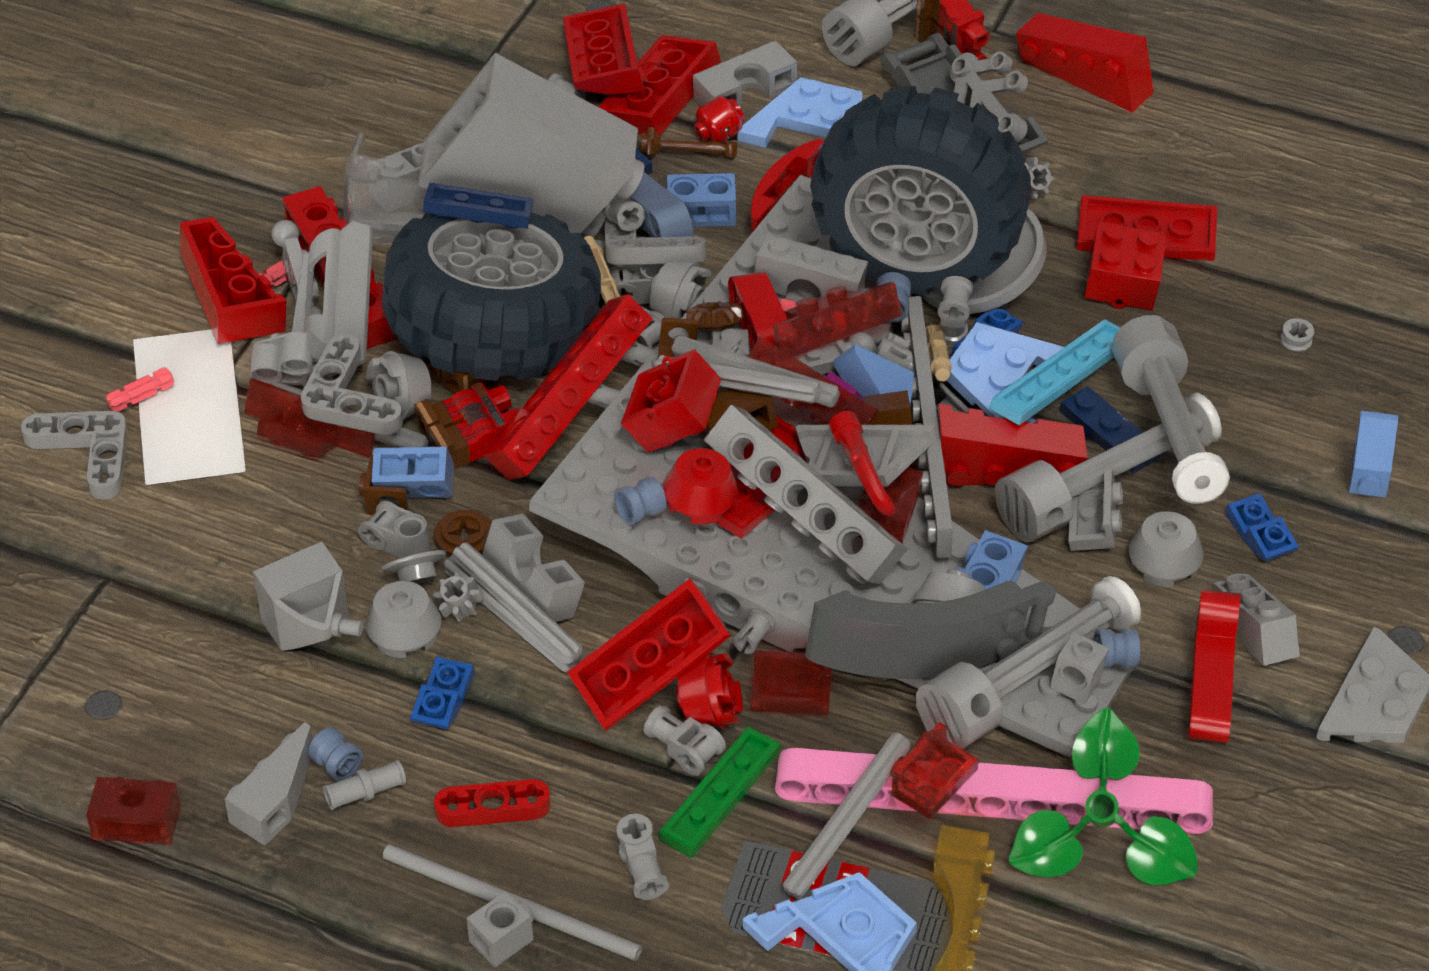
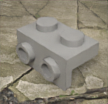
M1112 469L1104 470V484H1098L1072 497L1073 518L1069 522V545L1071 551L1116 547V532H1122L1121 510H1117V505L1123 504V490L1121 482H1115Z

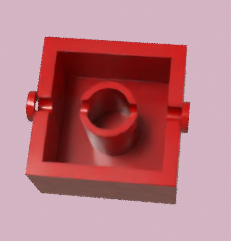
M1098 221L1090 253L1084 298L1112 303L1115 309H1123L1125 306L1153 311L1161 282L1166 233ZM1116 300H1122V304H1117Z
M695 349L675 358L665 356L662 359V364L638 374L621 424L648 453L662 447H670L676 441L687 436L698 435L707 427L713 404L717 398L721 377Z

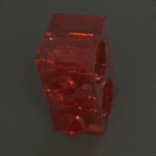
M907 467L887 487H884L896 507L893 517L882 515L871 501L865 489L863 495H866L867 499L860 498L857 505L902 544L919 498L924 472Z

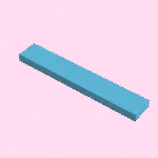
M1107 320L1101 321L995 395L991 400L989 408L1017 425H1021L1114 358L1112 344L1114 336L1120 327Z

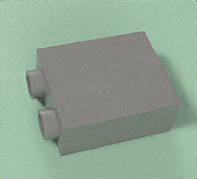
M495 53L426 137L418 186L427 190L429 182L533 198V213L541 216L550 214L567 223L570 233H580L583 238L586 236L594 237L605 220L603 208L615 195L622 199H628L641 181L644 163L635 159L638 128Z

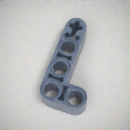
M643 172L638 187L630 196L632 201L638 202L644 208L645 219L640 227L650 234V237H694L690 214L685 204Z

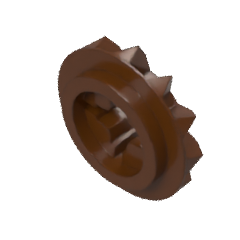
M731 301L697 304L686 311V319L697 320L699 330L726 329L743 319L742 306Z
M474 510L454 511L445 515L437 523L434 530L435 541L439 550L447 551L449 556L462 543H469L482 554L492 522L487 516ZM462 528H466V532L469 535L465 541L461 540L460 537Z

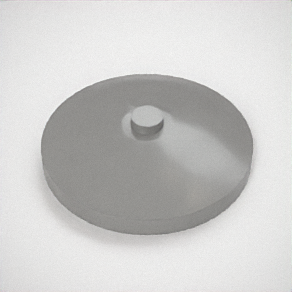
M1029 208L1018 244L1011 249L1009 259L982 280L978 277L977 282L973 284V292L968 298L970 314L989 311L1012 301L1022 294L1039 275L1046 259L1047 242L1038 218ZM941 287L934 288L928 295L921 296L929 304L938 308L939 304L943 302L944 294L941 291Z

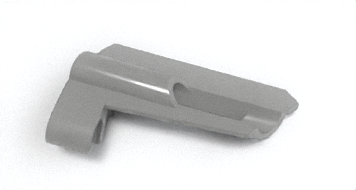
M353 220L341 231L336 228L327 229L312 241L309 252L303 255L292 332L282 335L278 333L271 334V338L254 343L252 346L250 373L254 381L263 384L280 382L286 385H302L305 387L331 338L340 334H350L359 340L361 360L358 366L366 362L373 228L370 225ZM326 256L323 314H314L312 310L314 267L321 258ZM339 354V360H340V361H342V359H341L342 354ZM327 373L322 378L331 381L333 376L338 373Z

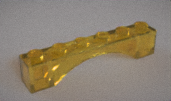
M941 825L934 858L933 882L945 900L950 913L953 932L946 952L933 971H973L976 951H970L969 948L971 941L979 942L982 917L976 916L978 907H986L989 884L983 883L984 874L992 875L996 854L995 850H989L990 833Z

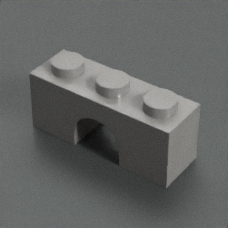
M775 40L694 74L693 100L701 107L718 96H723L728 100L733 98L742 110V89H759L769 98L781 94L797 81V61Z
M766 234L757 254L754 273L765 272L770 279L775 293L784 296L787 295L793 280H808L814 283L821 292L820 306L854 315L863 293L868 261L792 241L784 237Z
M523 513L494 519L482 555L555 622L574 618L585 585L581 577L565 559L542 564L540 547L544 536Z

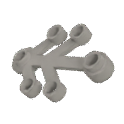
M1002 51L993 54L991 59L978 60L971 53L961 54L954 60L950 68V77L955 82L954 92L959 94L957 101L964 104L969 85L972 89L970 107L973 108L977 102L982 106L984 104L991 113L997 116L999 122L998 130L1001 133L1010 130L1017 143L1020 142L1027 133L1028 126L1026 121L1016 114H1009L993 93L1010 91L1016 94L1021 93L1028 85L1027 77L1021 72L1014 70L1006 78L983 81L980 78V75L983 73L994 71L999 74L1007 73L1012 67V58Z

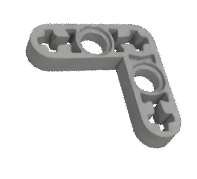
M608 219L605 220V258L610 264H666L667 262H701L706 259V240L701 237L636 238V230L624 231L616 223Z
M340 334L331 338L301 393L304 414L313 420L377 434L388 435L397 432L403 424L402 409L397 401L346 389L361 360L359 340L350 334ZM339 354H342V361L339 360ZM331 372L340 374L339 378L331 381L322 378ZM350 405H357L361 407V409L356 413H346L342 411L345 407Z
M117 411L37 413L26 417L22 421L21 431L24 443L32 449L90 447L87 481L93 497L106 500L117 496L121 492L128 440L126 420L122 413ZM72 426L83 427V430L78 433H66V430ZM105 451L117 452L114 457L109 459L98 457ZM103 472L109 474L106 483H103Z

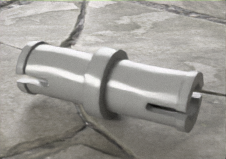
M396 760L393 763L367 772L365 769L355 771V776L323 786V794L329 809L333 810L336 807L362 798L364 801L374 799V794L398 785H404L406 783V776L401 763Z

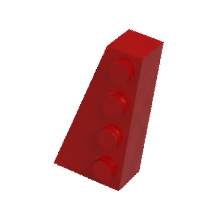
M1041 13L1033 16L1016 32L1020 60L1133 113L1154 93L1147 40L1144 36Z
M214 217L180 222V255L217 344L286 332V299L280 293L276 294L271 289V282L265 275L260 276L253 268L252 260L246 254L242 255L236 249V242Z
M938 405V425L947 486L995 485L1000 478L1041 460L1051 464L1060 474L1087 460L1084 427L1081 425L1037 419L1034 423L1024 422L1021 425H1017L1005 417L1002 419L984 416L983 410L969 408L967 413L952 411L951 405Z

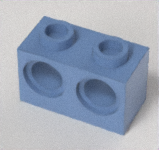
M735 173L667 175V190L685 204L690 214L692 227L736 226Z
M447 447L374 448L373 486L405 488L407 498H453L455 464ZM391 496L380 497V499H395Z
M985 530L978 544L971 543L964 561L967 564L966 568L959 567L958 571L965 572L970 575V579L982 583L985 590L1006 581L1016 583L1022 572L1028 546Z

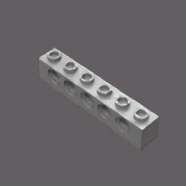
M730 405L704 439L714 451L722 454L729 464H732L740 471L737 475L739 480L753 490L757 487L767 494L764 501L779 513H782L784 510L794 518L791 524L807 537L813 534L819 539L821 543L818 547L833 560L841 558L848 564L849 567L846 569V572L861 584H865L867 581L880 585L908 550L746 410ZM752 442L754 445L753 454L745 460L744 448L748 443ZM779 465L781 475L776 482L772 483L770 479L771 471L775 466ZM806 488L808 499L804 505L799 506L797 502L798 494L802 489ZM833 511L836 521L834 526L827 530L824 521L826 516ZM861 535L863 547L858 553L854 554L852 542L855 537Z

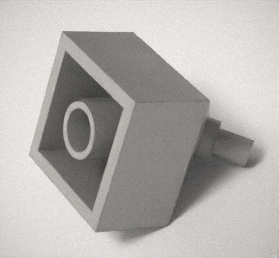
M322 541L253 571L261 621L281 651L315 644L333 636L340 637L342 634L361 636L363 622L349 618L343 570Z

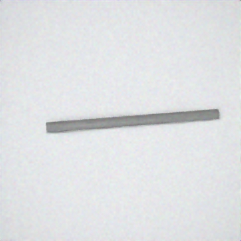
M388 844L384 849L383 859L490 902L505 891L392 844ZM506 891L516 902L522 901L528 906L535 921L631 960L637 961L640 957L642 946Z

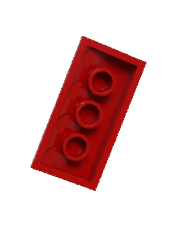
M625 3L563 17L575 88L603 94L643 91Z
M661 35L638 61L643 91L609 94L599 105V108L637 127V134L639 135L641 133H648V128L653 127L656 134L660 136L692 99L693 75L721 63L716 42Z
M689 578L567 673L602 727L608 731L730 638L731 635L703 591Z

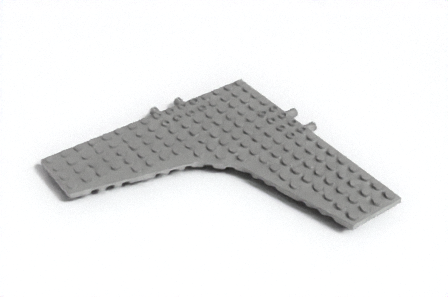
M803 175L797 178L691 307H695L697 304H706L707 302H729V277L753 274L755 272L757 254L766 234L784 237L792 241L832 251L829 242L831 235L821 234L813 211L810 178ZM866 278L863 293L854 315L846 313L847 322L843 333H838L844 343L848 342V339L857 332H865L875 339L878 336L886 338L891 330L893 322L883 321L874 313V300L877 296L875 291L876 283ZM805 279L793 280L786 296L776 293L779 301L785 298L796 301L795 305L799 306L800 302L823 307L820 306L821 292L814 283ZM828 308V312L833 313L834 309ZM686 313L681 319H686ZM793 318L791 322L789 321L793 333V344L837 334L836 332L829 331L827 326H824V329L798 324L796 319ZM739 321L734 326L729 327L732 329H742ZM673 328L668 335L676 339L678 336L687 337L689 333L683 328ZM697 329L696 340L711 345L712 330ZM636 341L620 360L640 367L639 370L621 391L601 383L587 402L600 406L605 411L531 498L529 504L530 512L592 539L632 562L659 586L658 592L664 595L670 594L691 578L703 591L721 620L741 629L734 636L733 643L739 651H742L747 642H749L750 644L745 649L746 654H752L761 640H765L791 653L796 648H806L814 602L844 590H848L852 595L865 599L913 604L912 600L929 573H947V570H958L959 567L965 569L967 564L964 561L971 543L978 544L980 541L977 537L952 521V557L936 558L935 543H928L927 520L932 519L925 518L924 501L898 484L896 479L887 487H884L896 507L893 517H887L880 513L863 486L836 487L908 549L880 585L867 581L865 584H861L846 572L849 565L841 558L833 560L818 547L821 541L813 534L807 537L791 524L794 518L785 510L782 513L775 510L742 539L716 522L711 524L690 523L691 517L685 516L677 510L673 514L667 505L664 512L653 516L649 514L644 515L642 521L628 525L622 520L615 506L614 494L617 489L625 486L635 487L639 480L651 476L663 488L666 475L681 454L696 448L711 449L710 445L704 441L708 435L707 428H705L698 435L687 436L676 441L670 447H662L648 453L622 426L621 421L638 374L653 368L655 360H658V347L654 350ZM749 346V358L754 359L757 356H754ZM834 371V372H833V373L836 374L838 377H840V375H839V373H838L837 371ZM829 373L813 376L811 378L823 381ZM719 387L717 394L728 389ZM772 396L776 417L778 416L795 428L797 425H829L833 416L843 412L837 406L828 407L816 402L808 403ZM847 407V408L844 410V411L854 412V411L851 410L849 407ZM806 488L802 489L798 494L797 502L799 506L804 505L808 499ZM833 511L826 516L824 521L827 530L831 529L836 521ZM861 535L855 537L852 542L854 554L858 553L863 547ZM1022 569L1016 584L1023 589L1040 581ZM1056 593L1054 602L1048 606L1042 630L1043 633L1080 610V608ZM1032 606L1028 608L1024 628L1028 625ZM999 659L988 665L979 667L978 669L984 672L985 670L995 665L1002 659ZM1055 662L1000 698L1002 720L999 726L1072 759L1073 745L1082 727L1097 712L1106 707L1110 708L1133 668H1123L1120 664H1113L1110 668H1104L1101 680L1086 704L1050 688L1056 666ZM932 678L898 680L919 689L921 685Z

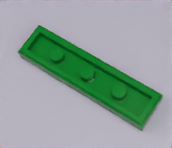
M747 727L659 831V841L693 858L779 755L781 743Z

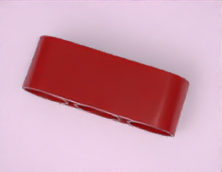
M765 272L729 277V300L734 304L742 306L743 319L739 321V324L743 330H748V343L754 356L773 354L774 348L793 344V333L790 323L768 275Z

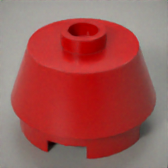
M696 448L681 454L663 482V490L669 510L673 514L677 510L679 513L691 517L690 523L711 524L720 521L722 514L733 507L738 497V485L728 460L719 452L711 449Z
M710 652L678 676L676 697L686 719L691 717L701 724H708L718 729H726L728 724L740 722L735 713L743 712L742 690L740 681H734L732 674L728 670V667L733 666L734 663L729 654L714 655Z

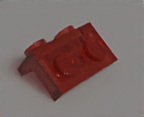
M756 650L754 652L751 711L829 715L832 668L810 661L805 656V653Z
M941 722L930 732L925 731L922 733L915 744V748L906 757L901 756L898 758L890 772L892 777L891 796L930 820L978 770L979 764L978 758L946 739L947 726Z

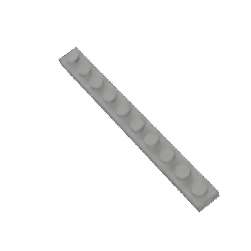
M921 296L909 297V312L907 317L900 321L901 332H907L903 333V339L909 341L906 349L912 352V360L908 367V370L914 372L911 399L916 400H912L911 405L912 421L919 422L915 423V425H935L937 433L936 441L918 457V469H925L920 474L921 492L928 493V495H924L925 518L932 519L927 520L928 543H935L936 558H951L953 528Z

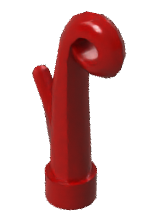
M843 411L836 414L829 422V428L835 441L842 446L857 477L876 508L882 515L893 517L896 511L895 504L884 489L862 437L863 428L857 415L851 411Z

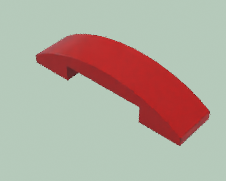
M818 138L793 149L780 158L766 172L759 182L752 199L751 234L800 175L812 178L814 165L824 140Z

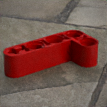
M1201 590L1194 639L1188 739L1228 743L1235 640L1241 594Z

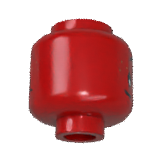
M718 96L697 109V123L694 124V129L702 141L708 139L710 142L717 141L723 144L738 135V132L742 130V122L745 121V117L740 106L733 98L728 100L723 96Z

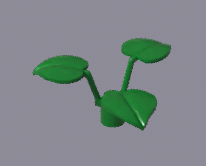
M1108 707L1097 712L1086 722L1073 745L1072 761L1077 773L1085 779L1100 777L1099 790L1093 792L1086 800V815L1081 817V820L1074 828L1070 829L1068 820L1059 812L1040 810L1031 814L1018 829L1014 846L1009 856L1010 864L1026 874L1036 877L1062 876L1072 871L1083 857V848L1074 836L1079 834L1089 823L1100 828H1106L1116 823L1132 839L1136 840L1128 847L1126 859L1131 873L1141 882L1154 886L1168 885L1193 878L1198 872V862L1194 846L1188 835L1177 823L1168 818L1153 816L1145 820L1139 834L1119 815L1118 801L1111 792L1107 791V777L1114 780L1128 777L1137 767L1140 750L1134 734Z

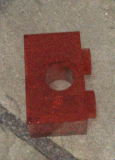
M97 777L86 814L92 839L171 845L181 809L176 783L163 780H134L124 777Z

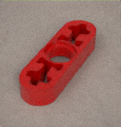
M537 779L446 787L440 790L434 798L435 815L438 822L447 827L536 820L544 817L551 808L550 790L543 781ZM536 796L537 802L529 803L528 797ZM490 797H497L503 801V804L496 809H487L482 806L483 801ZM510 797H515L516 805H511ZM470 801H474L475 809H470ZM456 803L457 809L449 810V804Z

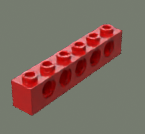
M321 185L282 197L285 220L296 224L299 229L298 241L300 248L307 250V252H309L312 241L321 232L330 228H336L341 231L348 225L345 218L339 219L333 197L327 198ZM326 256L321 258L314 267V274L323 291ZM372 266L367 349L397 340V336L393 334L383 310V285L381 282H375Z
M629 294L608 300L483 456L508 480L528 476L653 318Z

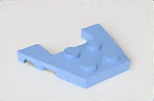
M800 77L742 126V130L738 132V141L766 148L777 127L826 138L833 123L844 117L847 109L862 101V91Z
M976 322L950 359L952 370L947 381L972 406L977 404L989 417L1003 419L1004 416L989 408L992 398L1027 374L1032 365H1040L1064 347ZM1030 417L1025 422L1034 423L1036 420Z
M860 872L812 890V895L793 903L790 900H786L776 904L775 910L759 916L755 912L742 919L743 929L767 951L795 929L801 927L849 971H892L917 930V922Z

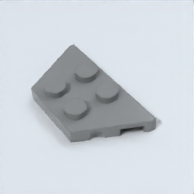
M797 425L796 431L805 459L812 468L835 487L862 486L842 446L835 441L829 425ZM861 425L863 428V440L883 487H887L937 439L935 425Z
M1373 627L1318 728L1316 739L1329 741L1330 735H1353V742L1381 740L1383 742L1404 743L1429 695V674L1379 628Z

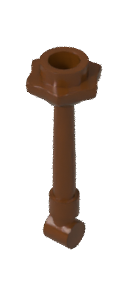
M649 127L648 133H641L640 151L647 153L649 160L653 158L660 148L707 152L711 155H720L721 153L726 157H736L738 143L733 141H726L724 144H721V142L717 141L707 143L661 140L656 134L655 129Z

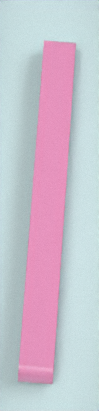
M804 748L783 750L778 759L775 783L776 794L788 801L840 805L877 754ZM903 757L868 808L1025 820L1028 816L1040 810H1052L1064 815L1069 824L1077 825L1081 817L1086 815L1085 804L1087 798L1093 792L1099 790L1100 777L1085 779L1076 770ZM1129 775L1121 780L1107 777V791L1116 797L1119 805V815L1124 818L1132 829L1141 830L1145 820L1153 816L1164 817L1174 821L1187 834H1201L1207 832L1213 826V788L1204 781ZM1114 823L1113 825L1109 826V827H1113V828H1121V827H1120L1119 825H1117L1116 823Z

